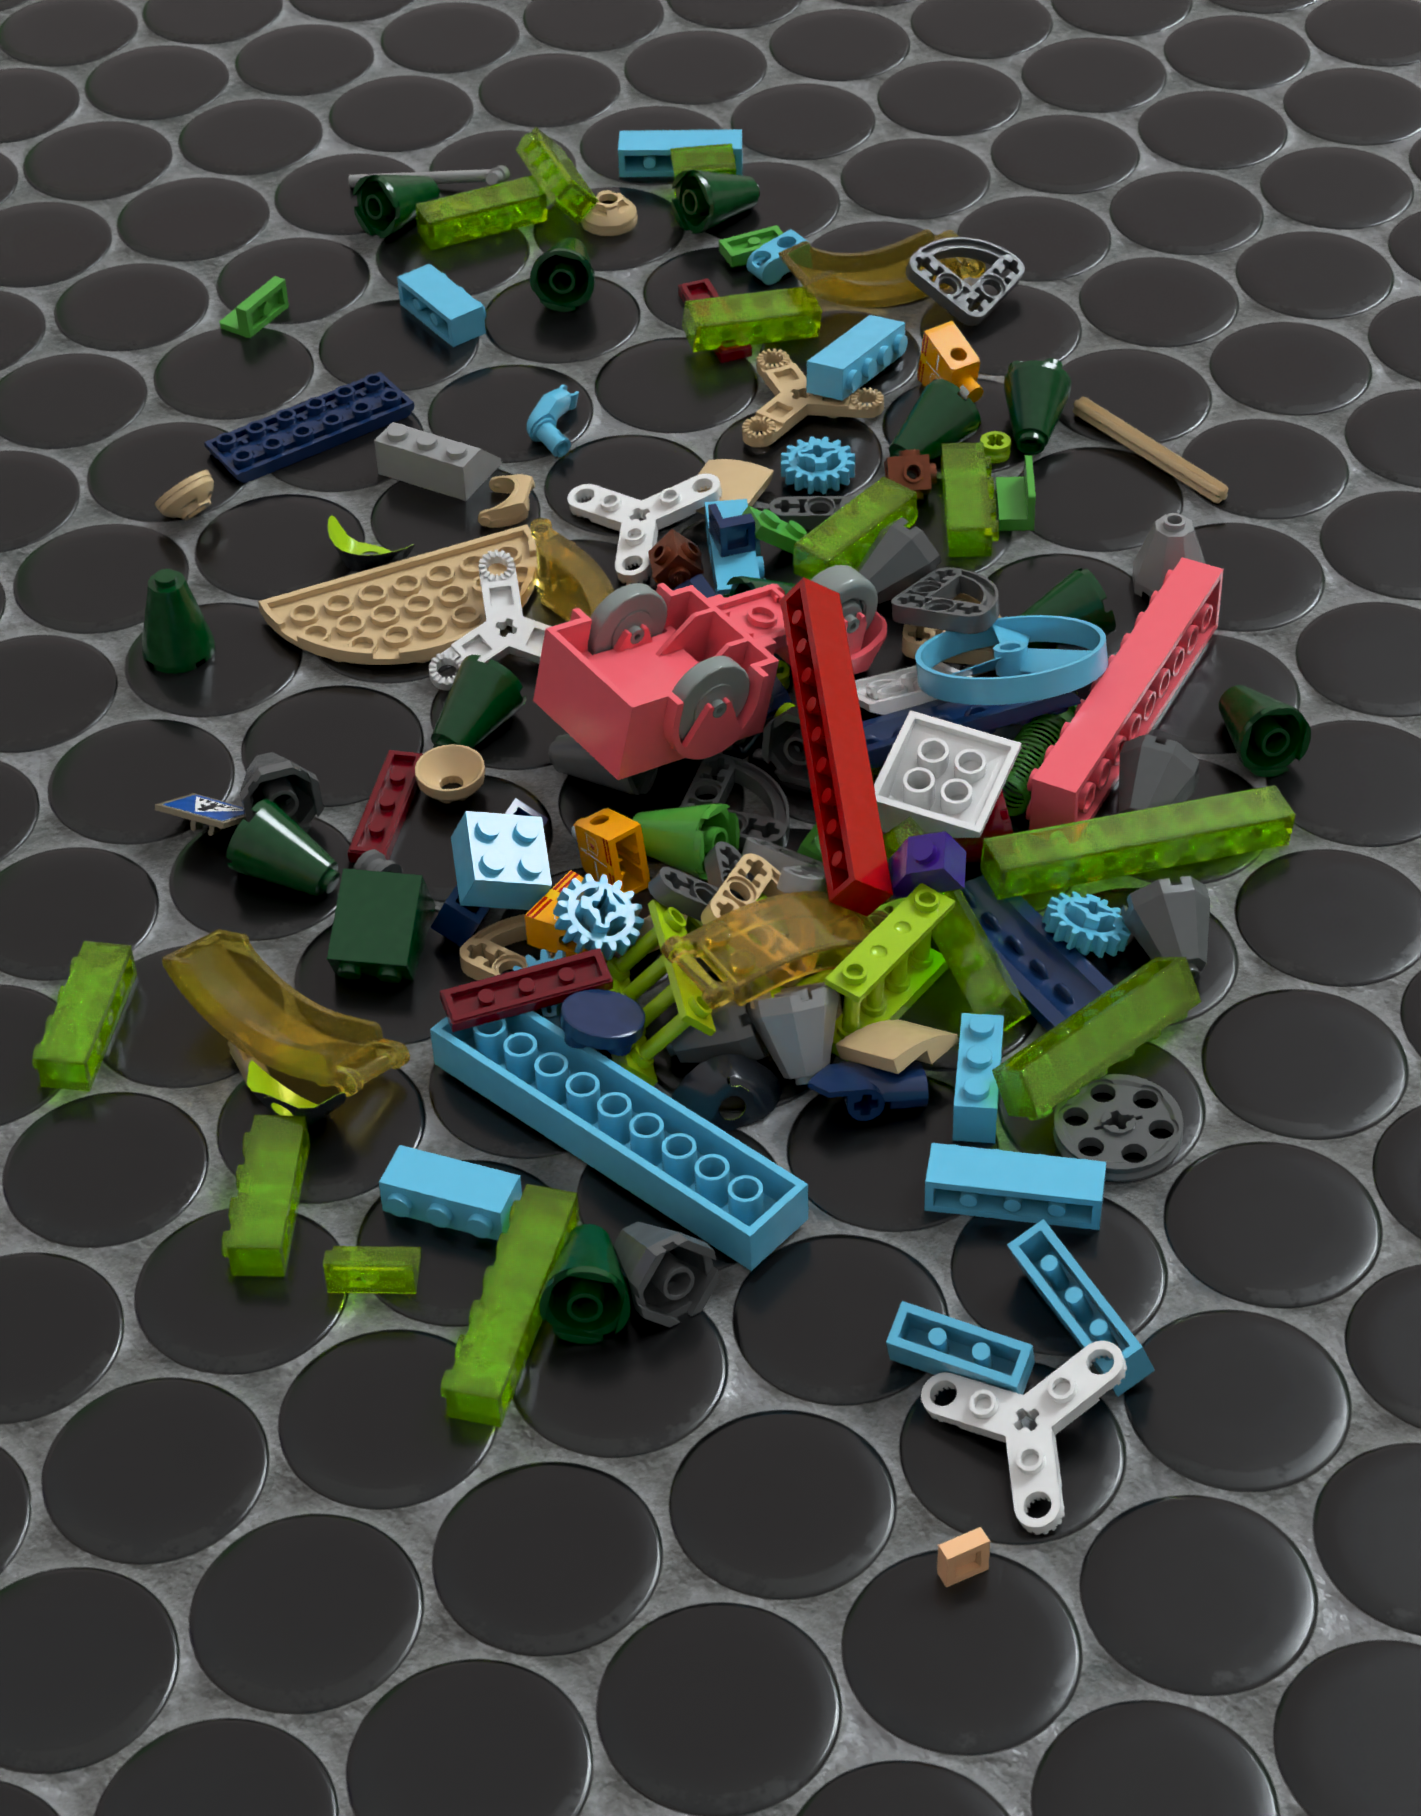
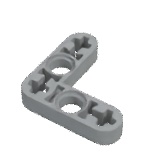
M753 837L746 838L741 855L744 856L749 853L759 855L781 873L777 889L789 895L805 899L828 897L823 862L766 840Z

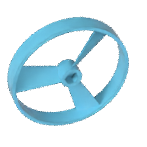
M1049 615L998 618L988 630L976 634L945 631L923 643L915 654L918 685L924 693L939 700L968 705H1005L1052 698L1075 691L1092 683L1102 676L1108 667L1106 635L1101 628L1084 620ZM1029 642H1056L1076 645L1089 650L1028 648ZM994 646V659L952 674H945L931 669L940 662L958 654ZM995 670L996 675L999 676L987 678L966 677Z

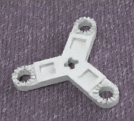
M700 474L675 486L666 488L662 492L642 501L593 484H583L575 487L569 492L567 500L573 515L588 518L593 523L620 532L615 570L619 581L628 585L636 582L643 583V580H648V576L651 577L652 568L648 551L657 544L658 531L697 513L696 510L703 508L705 502L719 501V497H722L720 481L715 475ZM705 486H706L707 489H709V487H710V490H708V491H706V492H702V493H698V492H697V490H698V491H701V489H700L701 487H702V489H705ZM585 497H587L588 499H590V497H591V500H590V501L585 502V503H579V501H580V502L582 501L581 498H583L584 500H586ZM632 564L640 566L635 570H628V566L631 568Z
M498 550L494 552L488 551V554L482 555V559L479 561V577L486 621L431 659L429 677L432 684L438 689L450 691L455 678L454 675H452V678H442L441 675H438V669L444 665H452L458 670L462 661L469 655H480L477 661L486 664L491 659L499 661L509 653L538 664L540 663L545 629L552 626L523 617L514 559L503 550L501 552ZM500 563L506 566L507 571H504V574L501 573L500 576L498 574L494 576V574L490 575L487 569L492 564ZM507 626H511L513 633H508L506 637H502L500 629L505 630Z
M1096 1341L1087 1345L1024 1395L957 1374L943 1372L927 1380L921 1391V1400L933 1419H937L939 1422L944 1421L961 1429L1006 1443L1015 1515L1028 1532H1033L1035 1535L1044 1533L1045 1535L1050 1530L1054 1531L1056 1526L1061 1524V1519L1065 1514L1055 1435L1096 1404L1103 1394L1113 1389L1116 1384L1119 1385L1121 1379L1125 1378L1127 1366L1118 1346L1109 1341ZM1100 1356L1112 1358L1114 1364L1107 1373L1098 1375L1091 1372V1362H1095V1358L1100 1359ZM950 1387L957 1391L956 1398L949 1405L938 1406L935 1404V1394L938 1395L939 1390L942 1392L943 1388L949 1389ZM1028 1416L1031 1420L1035 1419L1037 1427L1032 1431L1026 1427L1023 1428L1022 1418ZM1042 1498L1051 1502V1509L1045 1516L1031 1518L1027 1515V1508H1030V1503H1034L1035 1499L1038 1501Z

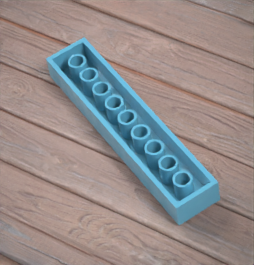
M526 1012L453 1033L446 1016L430 1029L435 1065L750 1271L808 1220L807 1183L593 1048L576 1049L568 1046L564 1042L565 1032L536 1012Z

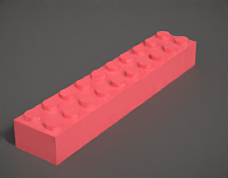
M1182 557L1174 570L1169 569L1167 571L1163 586L1159 591L1155 590L1153 592L1147 610L1145 612L1141 611L1138 614L1132 632L1126 633L1123 636L1119 651L1116 655L1112 654L1109 657L1106 671L1101 677L1093 681L1090 694L1086 700H1080L1081 704L1077 705L1071 722L1064 723L1060 731L1059 740L1055 745H1050L1047 748L1040 768L1032 770L1027 783V790L1031 791V800L1026 810V820L1030 821V838L1073 851L1119 780L1120 752L1124 742L1149 734L1217 629L1224 569Z

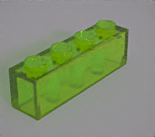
M537 127L521 139L519 146L515 150L550 202L578 224L598 202L594 193L563 149Z
M533 175L415 204L418 232L430 250L548 221L546 192Z
M811 286L685 301L682 328L693 352L717 350L722 346L726 348L735 345L744 346L749 343L750 345L811 338L819 336L822 309Z
M983 442L941 444V480L949 557L991 556L992 542H998L999 525L998 520H996V499L994 498V479L991 477V456H985Z
M883 476L794 544V573L811 580L815 575L832 566L848 565L855 569L862 562L880 531L888 524L901 517L909 521L904 525L906 528H910L916 522L918 516L917 492Z
M84 941L78 957L72 958L70 976L66 985H62L59 989L57 1007L54 1014H50L47 1017L43 1040L41 1044L35 1046L33 1051L32 1063L34 1069H38L42 1087L91 1091L137 976L131 945Z
M254 1115L251 1132H245L243 1156L245 1162L244 1164H239L236 1170L238 1196L231 1197L229 1204L231 1229L230 1231H224L222 1236L223 1257H229L232 1275L285 1277L310 1149L306 1116Z

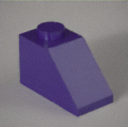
M946 831L908 837L889 859L888 868L893 895L889 899L906 898L920 883L938 892L964 889L966 851Z

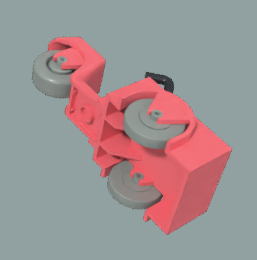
M848 565L829 567L815 575L811 581L840 593L855 675L867 671L887 637V622L876 611L878 605L877 591L867 578ZM643 583L623 586L609 594L597 606L591 617H588L580 608L572 609L569 622L545 629L533 701L617 780L684 758L700 760L712 757L720 752L724 755L743 760L763 741V728L779 660L774 657V653L791 666L780 600L785 596V591L778 584H769L726 598L721 594L706 598L693 585L671 590L665 583L657 584L656 591ZM743 739L738 746L735 744L737 740Z

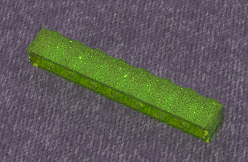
M1276 785L986 838L983 843L980 870L997 900L1289 845L1295 813Z

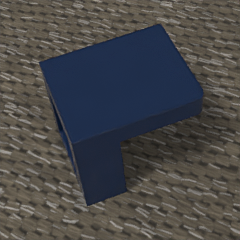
M716 503L708 505L709 533L721 557L756 550L755 520L751 513L723 519Z

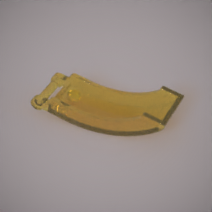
M925 229L889 246L856 253L824 251L812 247L808 241H803L778 254L782 262L807 291L813 295L841 305L884 307L907 303L928 296L910 282L905 274V268L910 258L917 250L933 241L959 236L953 230H947L934 236L929 229ZM957 257L960 262L956 258L938 260L962 280L969 276L971 278H979L986 270L984 262L971 258ZM921 266L920 268H917V269L920 270V271H922V270L925 269V268ZM934 275L933 279L931 280L932 282H934L935 279H936V276H935V275ZM943 283L939 284V287L942 290L950 287V285Z
M546 518L533 520L530 524V529L536 546L537 576L535 584L543 590L540 595L541 603L567 622L571 620L572 609L580 608L588 617H591L597 606L609 594L614 592L611 582L601 567L573 541L566 539L552 529L550 520Z
M792 892L768 897L742 906L683 937L679 935L672 936L662 945L661 953L670 963H676L702 992L703 1001L711 1009H717L732 1000L738 1006H743L792 980L812 973L835 969L877 925L867 916L829 902L828 892ZM701 957L722 982H715L695 958Z
M218 929L162 957L163 966L172 981L190 1004L213 1028L246 1054L280 1072L314 1081L319 1086H335L340 1093L344 1092L347 1097H351L362 1090L363 1084L389 1069L401 1068L410 1060L407 1047L398 1041L384 1039L382 1029L377 1022L335 1012L317 1004L292 988L262 960L251 946L249 937L245 934Z

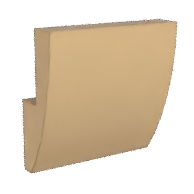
M714 459L709 460L698 475L712 474L719 479L722 489V497H719V501L747 499L748 505L752 507L771 483L774 470L740 460ZM705 486V489H702V487H701V488H700L701 491H698V490H697V492H698V493L706 492V491L710 490V487H709V489H707L706 486ZM705 506L697 509L696 512L705 515Z
M896 1019L867 1025L846 1036L835 1045L841 1059L899 1074L915 1060L933 1064L959 1042V1038L954 1033Z

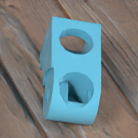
M792 229L763 244L751 253L747 261L748 271L766 285L775 284L784 274L795 268L802 273L812 267L809 242Z

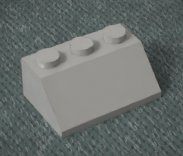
M394 422L374 440L378 474L467 501L502 464L501 458L483 449Z

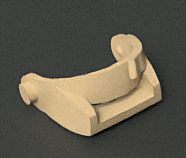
M515 474L491 478L489 487L492 491L511 495L499 505L479 512L478 522L482 526L489 528H500L515 525L528 517L530 508L529 494L535 487L532 476Z

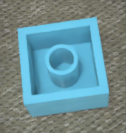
M465 811L451 836L460 906L530 910L548 893L552 886L542 817Z

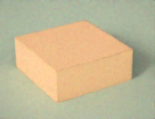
M981 1527L938 1545L937 1574L946 1588L989 1569L990 1540Z

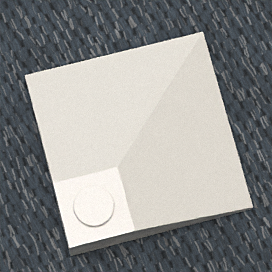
M943 662L931 668L945 674L960 671ZM916 665L855 680L860 707L880 715H886L937 700L920 689Z
M910 710L874 784L882 831L902 838L946 831L952 838H980L1021 750V743Z

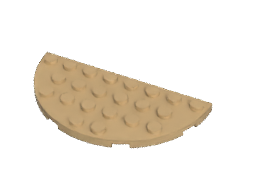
M528 524L264 599L258 601L259 610L270 627L288 642L303 650L336 662L366 665L425 663L433 657L435 658L436 654L442 653L451 647V644L486 621L479 577V561L482 559V555L488 554V551L494 552L498 550L501 552L503 550L506 554L509 553L513 557L521 606L523 608L532 594L537 580L536 543ZM495 563L488 567L487 572L489 571L490 575L494 574L496 576L498 574L500 576L501 573L504 574V571H507V568L503 564Z

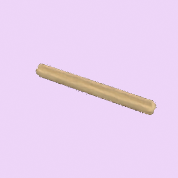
M1081 397L1073 403V413L1207 499L1219 504L1228 497L1227 492L1229 488L1227 485L1090 399Z

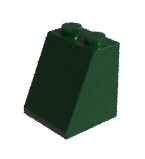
M343 868L327 960L334 973L350 980L361 979V976L377 977V979L386 983H400L401 979L414 980L436 906L422 875Z

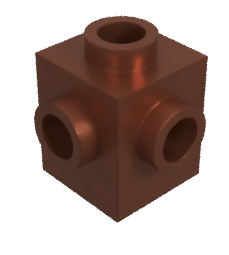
M918 449L899 451V456L887 457L884 462L887 497L902 496L903 501L906 502L923 500V495L929 494L932 490L931 485L937 484L936 464H930L929 454L920 455V450ZM907 472L913 473L916 479L908 477Z
M673 529L648 551L653 579L657 584L665 583L671 590L698 574L704 573L701 560L702 554L698 546Z

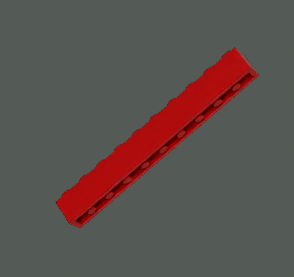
M803 577L780 600L828 897L829 902L868 917L893 895L840 593Z

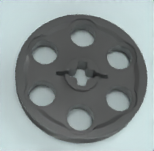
M1107 1074L1081 1081L1061 1097L1054 1112L1053 1136L1056 1147L1062 1157L1106 1162L1105 1181L1129 1182L1153 1176L1164 1170L1174 1161L1181 1149L1184 1122L1181 1109L1176 1100L1159 1085L1137 1076ZM1097 1093H1108L1114 1099L1109 1102H1098L1092 1096ZM1139 1099H1149L1154 1101L1156 1106L1145 1109L1136 1106L1134 1102ZM1071 1116H1079L1087 1122L1080 1126H1072L1064 1120ZM1155 1129H1166L1172 1135L1165 1139H1159L1152 1136L1150 1132ZM1094 1146L1099 1148L1102 1153L1093 1157L1086 1156L1080 1152V1149ZM1134 1152L1143 1155L1145 1159L1139 1163H1131L1124 1160L1123 1156Z

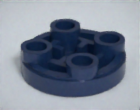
M603 989L582 990L568 996L562 1004L560 1025L565 1032L564 1042L572 1048L582 1049L591 1047L607 1050L615 1056H624L631 1052L632 1044L636 1043L643 1034L645 1024L643 1009L633 999L621 993Z

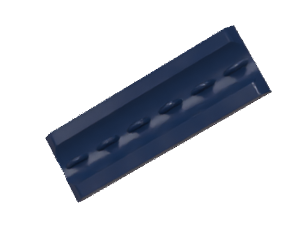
M378 372L369 374L365 378L348 385L339 386L335 390L318 397H312L288 409H282L258 421H252L231 432L222 433L216 438L204 442V445L237 480L247 483L387 426L392 422L404 419L411 414L415 405L384 374Z
M1072 691L1052 698L1005 705H968L937 699L862 722L870 767L878 768L884 765L910 710L993 734L997 728L1006 725H1024L1040 715L1064 713L1069 707L1081 704L1080 697Z
M995 870L988 871L965 882L964 889L941 893L954 900L955 907L939 923L1067 1052L1135 1018V1012L1130 1001L1076 948L1069 950L1066 948L1067 943L1065 941H1054L1055 933L1045 931L1046 924L1042 922L1043 917Z

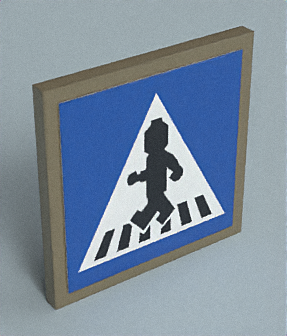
M195 793L155 804L156 811L191 820L190 826L192 831L202 829L203 824L210 825L208 831L210 836L220 833L221 829L240 824L242 819L245 820L242 806Z

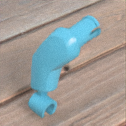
M564 384L542 396L530 414L526 425V430L531 440L542 442L554 457L564 456L571 448L570 440L556 428V423L568 410L576 408L579 396L578 391L569 393L567 391L568 387Z

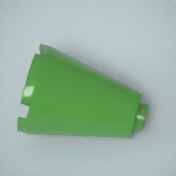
M713 803L637 813L632 819L641 824L646 856L707 882L704 857L717 842L723 841L734 846L737 850L739 849L740 829L736 813L728 811L727 808L730 806L727 804Z

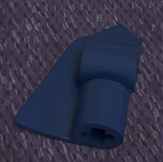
M917 1060L913 1061L899 1074L852 1061L829 1064L808 1081V1088L828 1098L843 1097L848 1113L858 1121H868L876 1118L883 1111L885 1104L888 1110L927 1107L928 1105L927 1077L921 1062Z

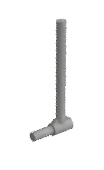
M500 165L493 169L383 173L376 175L429 176L436 184L487 182L489 185H500L509 179L510 171L506 166ZM371 174L349 175V187H355L360 178Z

